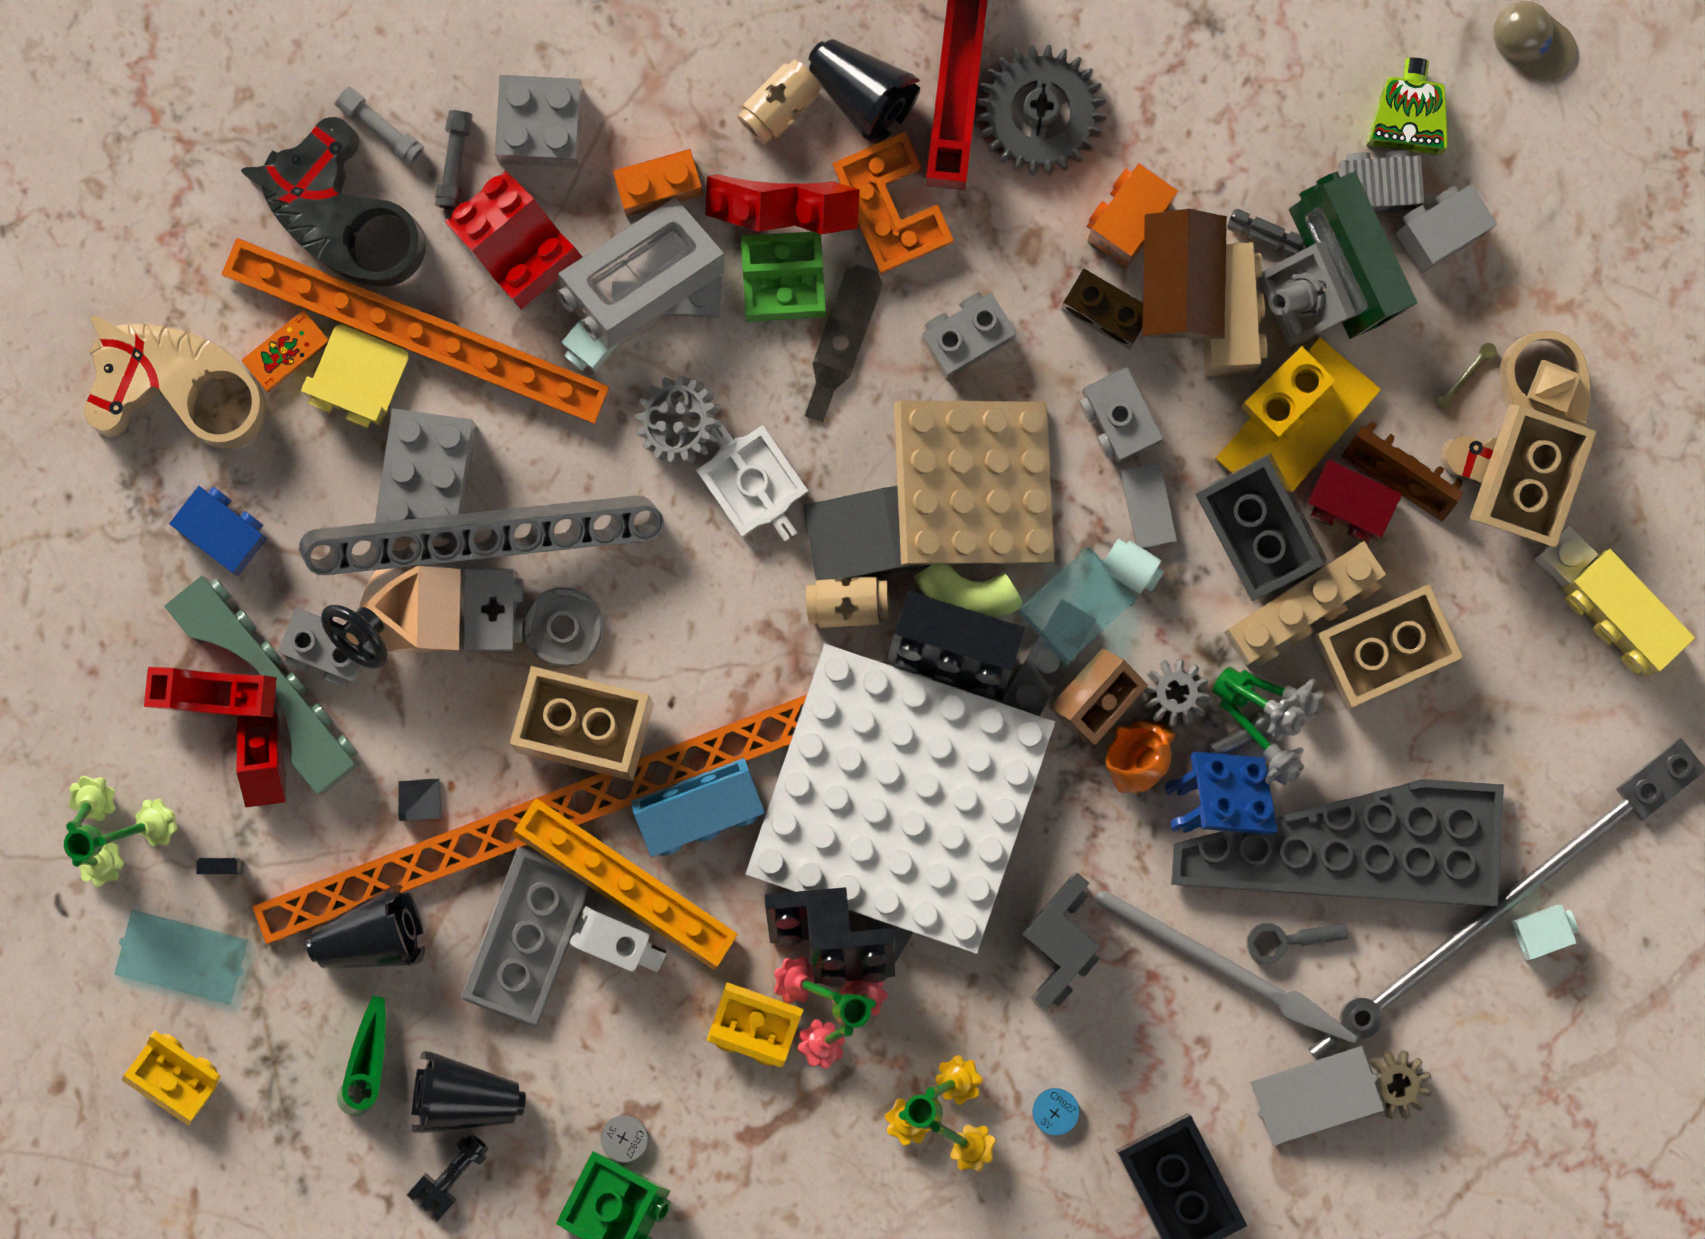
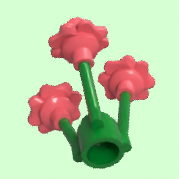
M804 956L795 960L790 958L784 959L782 967L774 972L776 978L774 992L778 996H782L783 1002L788 1004L796 1000L805 1002L809 996L808 992H812L834 1003L832 1013L837 1023L841 1024L838 1030L835 1029L832 1022H827L823 1025L820 1020H814L808 1028L799 1032V1037L803 1042L798 1045V1051L806 1056L808 1064L812 1067L820 1064L823 1069H827L834 1060L841 1059L844 1054L840 1047L845 1043L844 1036H851L854 1028L864 1026L871 1017V1014L878 1015L882 1002L888 997L887 991L881 989L884 984L883 981L878 983H869L864 980L846 981L838 993L814 983L812 964H808V959Z

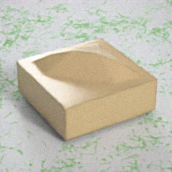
M1541 360L1526 398L1566 413L1581 374L1549 361Z

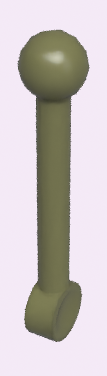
M1483 344L1479 349L1480 355L1445 394L1437 396L1436 405L1438 408L1448 409L1451 406L1453 396L1481 364L1495 356L1496 347L1494 344Z

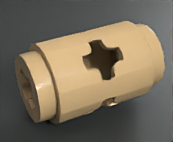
M793 60L789 65L783 64L741 106L742 111L737 115V118L753 137L762 144H767L771 139L776 140L818 98L817 93L822 89V86L804 65L797 60Z
M877 576L816 580V584L806 585L809 625L818 624L819 628L881 624V620H890L888 580H878ZM843 598H850L851 604L854 607H846V602Z

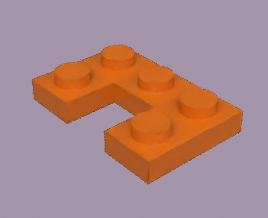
M906 131L832 163L840 184L860 189L858 226L880 275L954 243V239L938 204L901 220L887 190V185L922 170Z

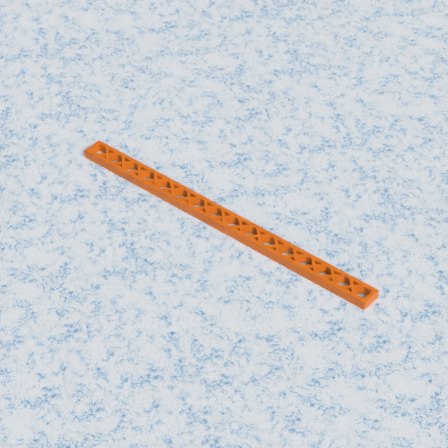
M807 695L639 758L637 769L641 767L638 776L634 777L633 781L635 783L628 798L619 800L606 794L614 777L600 773L537 797V799L559 810L558 813L562 816L568 814L575 817L570 819V821L579 826L629 807L634 799L739 759L745 758L747 762L781 749L791 743L793 735H788L792 727L796 728L797 722L795 719L801 706L804 705ZM793 709L789 718L780 715ZM769 718L786 724L780 739L774 742L757 736L763 721ZM755 724L751 733L743 730V728ZM732 732L748 738L742 754L735 757L719 750L725 736ZM717 738L714 747L704 744ZM754 741L764 745L751 750ZM695 746L711 753L704 769L698 771L681 765L688 749ZM679 753L676 762L667 758ZM716 756L725 759L713 765ZM656 761L673 767L667 782L659 786L644 780L650 764ZM679 770L688 774L675 779ZM603 782L600 791L591 787ZM641 785L650 788L649 790L638 793V790ZM580 790L597 796L591 811L583 815L568 808L575 792ZM565 797L562 805L553 802L554 800ZM535 798L252 906L265 943L276 942L335 918L375 896L376 894H372L376 886L383 890L392 887L379 881L385 866L389 863L394 862L407 868L400 884L403 886L400 893H404L514 851L518 846H527L518 838H515L513 842L504 843L493 838V834L499 821L509 819L519 823L521 818L515 815L527 811ZM603 799L612 803L600 808ZM489 826L486 834L478 831V829ZM468 833L483 839L477 855L471 858L454 852L461 836ZM452 840L448 848L439 845ZM489 843L499 846L492 850L486 851ZM428 848H433L445 854L439 869L434 872H429L417 866L423 851ZM413 855L410 863L402 860V858ZM452 857L460 861L448 866ZM376 869L372 877L363 874ZM414 872L423 875L410 881ZM353 877L369 883L363 898L356 902L341 895L347 880ZM337 884L334 892L326 889V887ZM316 891L331 897L325 913L319 916L303 910L309 895ZM300 898L296 906L288 903ZM338 901L346 904L345 906L335 909ZM277 906L292 911L293 914L287 927L273 933L265 911ZM300 916H303L308 919L297 924V921Z

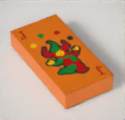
M302 310L241 361L267 392H270L327 346L329 340L305 310Z

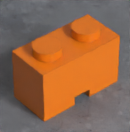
M691 149L613 170L626 217L657 209V207L662 206L674 197L681 202L703 195Z

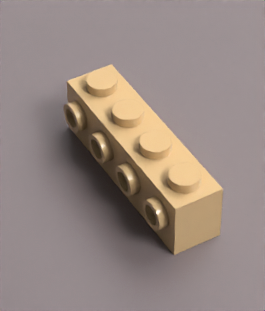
M1363 541L1224 633L1246 666L1256 660L1261 667L1280 654L1276 647L1290 638L1294 645L1313 633L1314 631L1310 626L1313 622L1324 617L1328 623L1347 611L1348 609L1344 602L1356 594L1362 601L1381 589L1382 587L1378 580L1386 576V573L1365 541Z

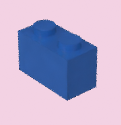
M198 486L169 524L230 572L239 576L268 539L259 532L264 525L246 511L241 516L228 508L232 500L214 486H212L209 492Z

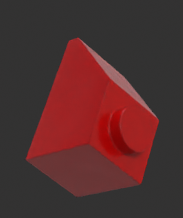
M273 713V718H237L236 773L245 808L286 802V771L278 713Z

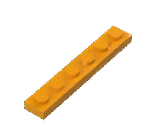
M537 798L532 802L512 832L513 836L713 970L718 967L738 933Z

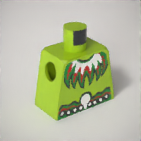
M1414 57L1406 58L1403 78H1387L1367 137V146L1410 150L1412 152L1442 155L1447 149L1445 85L1427 81L1428 60Z

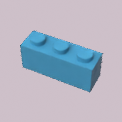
M745 758L631 801L634 816L651 857L658 854L660 856L674 854L686 843L694 840L700 842L711 840L718 836L723 829L734 825L736 827L750 825L758 819V816L765 814Z

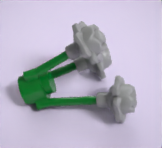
M1227 667L1217 678L1212 690L1214 695L1222 699L1219 707L1230 713L1264 750L1263 755L1270 761L1269 773L1265 782L1270 784L1273 781H1277L1283 785L1289 784L1299 777L1301 770L1304 769V765L1300 761L1304 749L1299 747L1292 751H1281L1275 743L1271 745L1236 706L1244 707L1249 701H1252L1262 707L1264 713L1271 718L1268 733L1273 735L1275 740L1279 741L1286 735L1295 736L1300 733L1301 727L1305 725L1307 718H1316L1324 703V693L1317 688L1318 682L1316 679H1310L1306 685H1302L1299 689L1288 685L1283 688L1255 677L1246 670L1240 673L1232 667ZM1254 686L1282 696L1280 703L1275 700L1268 701L1255 693Z

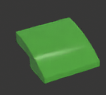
M810 231L741 236L746 322L826 317L821 234Z

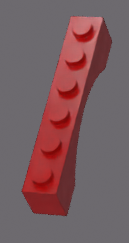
M947 0L926 186L964 191L966 189L988 0Z

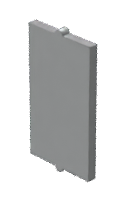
M1364 1045L1251 1082L1260 1108L1258 1116L1263 1118L1272 1146L1386 1110L1376 1082L1379 1076L1372 1071Z

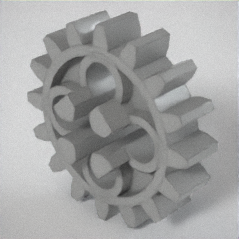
M679 375L675 383L674 380L665 377L662 379V389L653 385L649 387L652 394L650 400L640 399L639 402L646 409L644 413L635 414V418L644 423V426L640 427L636 434L648 438L642 446L646 450L655 451V458L662 461L668 458V462L675 465H680L682 458L684 461L693 463L695 462V452L703 455L709 453L705 445L707 441H718L712 430L713 428L721 427L723 422L714 419V414L718 413L722 408L721 405L710 403L715 393L711 390L703 389L704 383L695 379L690 382L689 378ZM684 394V403H678V398ZM663 413L676 419L683 418V416L694 420L701 418V422L697 427L683 422H675L674 425L665 421L657 422V418ZM674 437L677 439L680 437L678 445L674 446Z

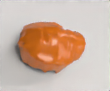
M1151 720L1138 721L1130 727L1118 726L1115 729L1116 735L1113 741L1107 745V754L1105 756L1106 768L1118 792L1122 794L1145 792L1152 788L1169 771L1172 756L1170 743L1174 741L1175 733L1164 722Z

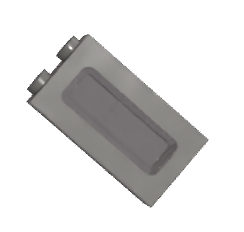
M674 197L558 273L559 291L557 296L567 311L572 312L574 310L582 319L581 323L587 335L593 341L599 339L605 348L609 350L723 274L724 252L679 200Z

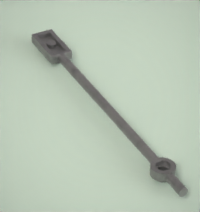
M1682 738L1677 739L1616 788L1623 797V800L1499 897L1497 907H1487L1371 1000L1367 998L1349 1000L1340 1012V1023L1355 1034L1357 1038L1364 1039L1373 1036L1381 1027L1382 1011L1631 813L1635 812L1640 820H1645L1704 773L1705 767ZM1361 1010L1366 1011L1369 1015V1021L1364 1026H1359L1355 1022V1015ZM1327 1034L1308 1050L1316 1060L1325 1058L1346 1040Z

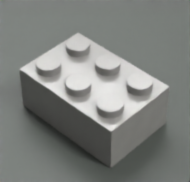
M392 408L375 523L463 514L476 432V424L472 419ZM439 533L434 540L449 542L451 533Z

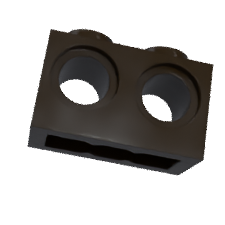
M1083 268L1065 298L1061 310L1130 350L1142 331L1143 303Z

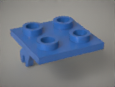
M1193 752L1191 754L1193 770L1179 779L1168 781L1165 784L1167 795L1177 790V795L1181 796L1198 789L1200 806L1185 816L1171 820L1172 832H1176L1181 827H1183V833L1190 832L1199 827L1206 830L1274 835L1277 832L1270 784L1265 782L1268 772L1266 760L1263 757Z

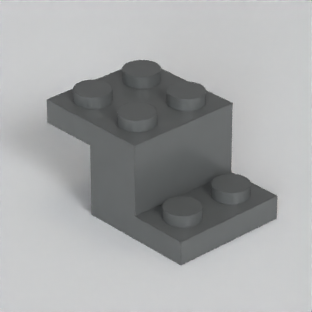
M1078 872L1070 876L1020 934L1057 966L1031 996L1044 1009H1047L1051 1004L1058 1008L1073 991L1068 985L1077 973L1085 977L1100 959L1095 954L1100 946L1063 915L1066 910L1074 914L1089 897V894L1084 891L1089 882Z

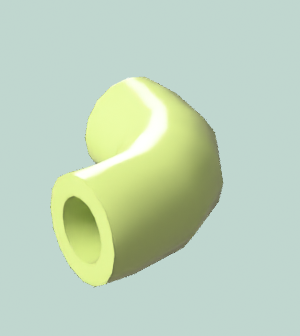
M951 564L930 565L913 577L916 585L925 596L994 618L1008 615L1024 606L1016 588L1004 572L982 582L970 581L961 577Z

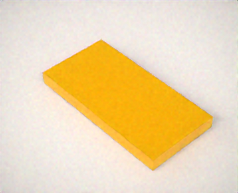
M1320 337L1308 350V353L1336 380L1329 388L1334 395L1318 411L1312 406L1300 416L1305 424L1289 439L1282 434L1274 441L1250 417L1214 460L1229 473H1232L1271 452L1293 492L1381 389ZM1308 373L1296 375L1295 384L1300 391L1310 393L1315 390L1316 382L1313 376ZM1271 401L1267 404L1266 412L1272 420L1282 421L1286 419L1287 409L1283 403Z

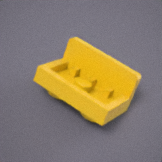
M727 982L706 1040L715 1044L723 1051L738 1052L752 1057L762 1065L783 1067L804 1009Z
M153 1031L147 1045L123 1075L122 1081L189 1126L216 1091L221 1075L217 1073V1068L209 1060L203 1057L195 1058L183 1050V1045L175 1037L169 1034L161 1035L157 1031Z

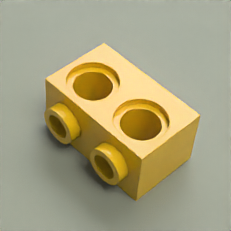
M1301 346L1243 403L1241 408L1274 441L1282 434L1289 439L1305 424L1300 416L1312 406L1318 411L1334 395L1329 388L1336 380ZM1308 373L1313 376L1316 382L1315 390L1310 393L1300 391L1295 384L1296 375ZM1271 401L1283 403L1287 409L1286 419L1282 421L1272 420L1266 412L1267 404Z

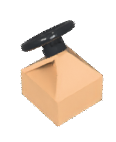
M411 566L376 570L364 590L360 607L356 612L341 605H329L323 609L321 613L323 629L331 642L345 656L355 663L371 669L384 666L388 659V652L417 654L459 650L461 569ZM333 617H339L347 622L341 625L335 622ZM370 644L372 645V647H373L375 653H374V652L372 651V649L369 647Z

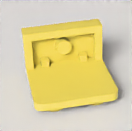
M339 324L333 329L314 377H306L301 392L310 398L308 405L327 413H330L333 407L347 413L345 419L356 425L368 428L369 423H373L381 427L409 361V354L403 348L346 325Z

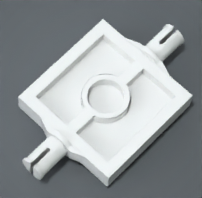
M723 424L717 428L723 437H720L715 428H713L712 433L718 438L716 443L720 449L712 460L696 471L738 533L743 538L757 527L772 523L782 537L783 542L788 541L790 537L782 525L794 537L798 531H796L785 513L792 503L806 495L809 491L765 427L761 425L747 436L735 438L734 440Z

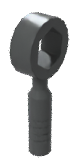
M1262 923L1255 926L1249 932L1246 939V947L1254 960L1260 963H1274L1285 955L1288 945L1299 944L1306 946L1348 939L1346 923L1303 929L1299 930L1296 934L1286 935L1279 926L1271 923ZM1260 931H1273L1280 944L1274 955L1261 956L1256 949L1254 942Z

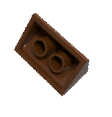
M1194 209L1145 214L1142 337L1225 338L1227 216Z

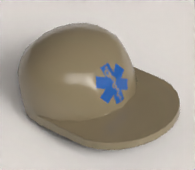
M1519 1L1510 4L1499 14L1494 24L1493 39L1497 49L1507 60L1528 76L1541 81L1555 80L1566 74L1572 67L1576 58L1575 40L1570 31L1550 16L1543 6L1533 1Z

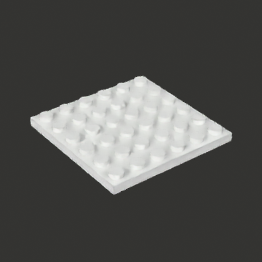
M824 644L745 874L795 892L846 887L848 910L977 954L1054 729L1055 721Z

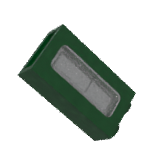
M1336 171L1317 180V185L1299 193L1298 195L1301 200L1288 210L1301 238L1305 241L1306 248L1315 243L1326 242L1356 312V316L1342 322L1349 339H1352L1383 326L1418 302L1356 171L1342 177Z

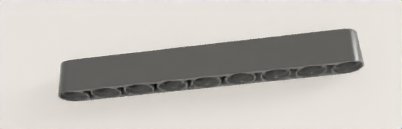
M636 495L314 529L303 535L300 540L299 551L311 572L325 576L649 541L660 535L664 526V519L661 512L650 499ZM642 511H650V517L646 523L634 525V519L637 514ZM600 516H611L608 526L600 530L594 529V523ZM564 519L571 520V526L565 533H554V528L559 521ZM525 523L531 524V530L528 535L522 538L514 537V532L518 526ZM482 528L492 529L491 535L487 540L483 542L474 541V535L478 530ZM439 533H451V539L446 545L441 547L433 545V541ZM408 536L411 538V543L405 550L395 551L392 549L395 540L399 537ZM363 540L371 542L370 548L366 553L362 555L352 554V548L357 542ZM327 545L330 547L328 555L319 560L311 558V553L317 546Z

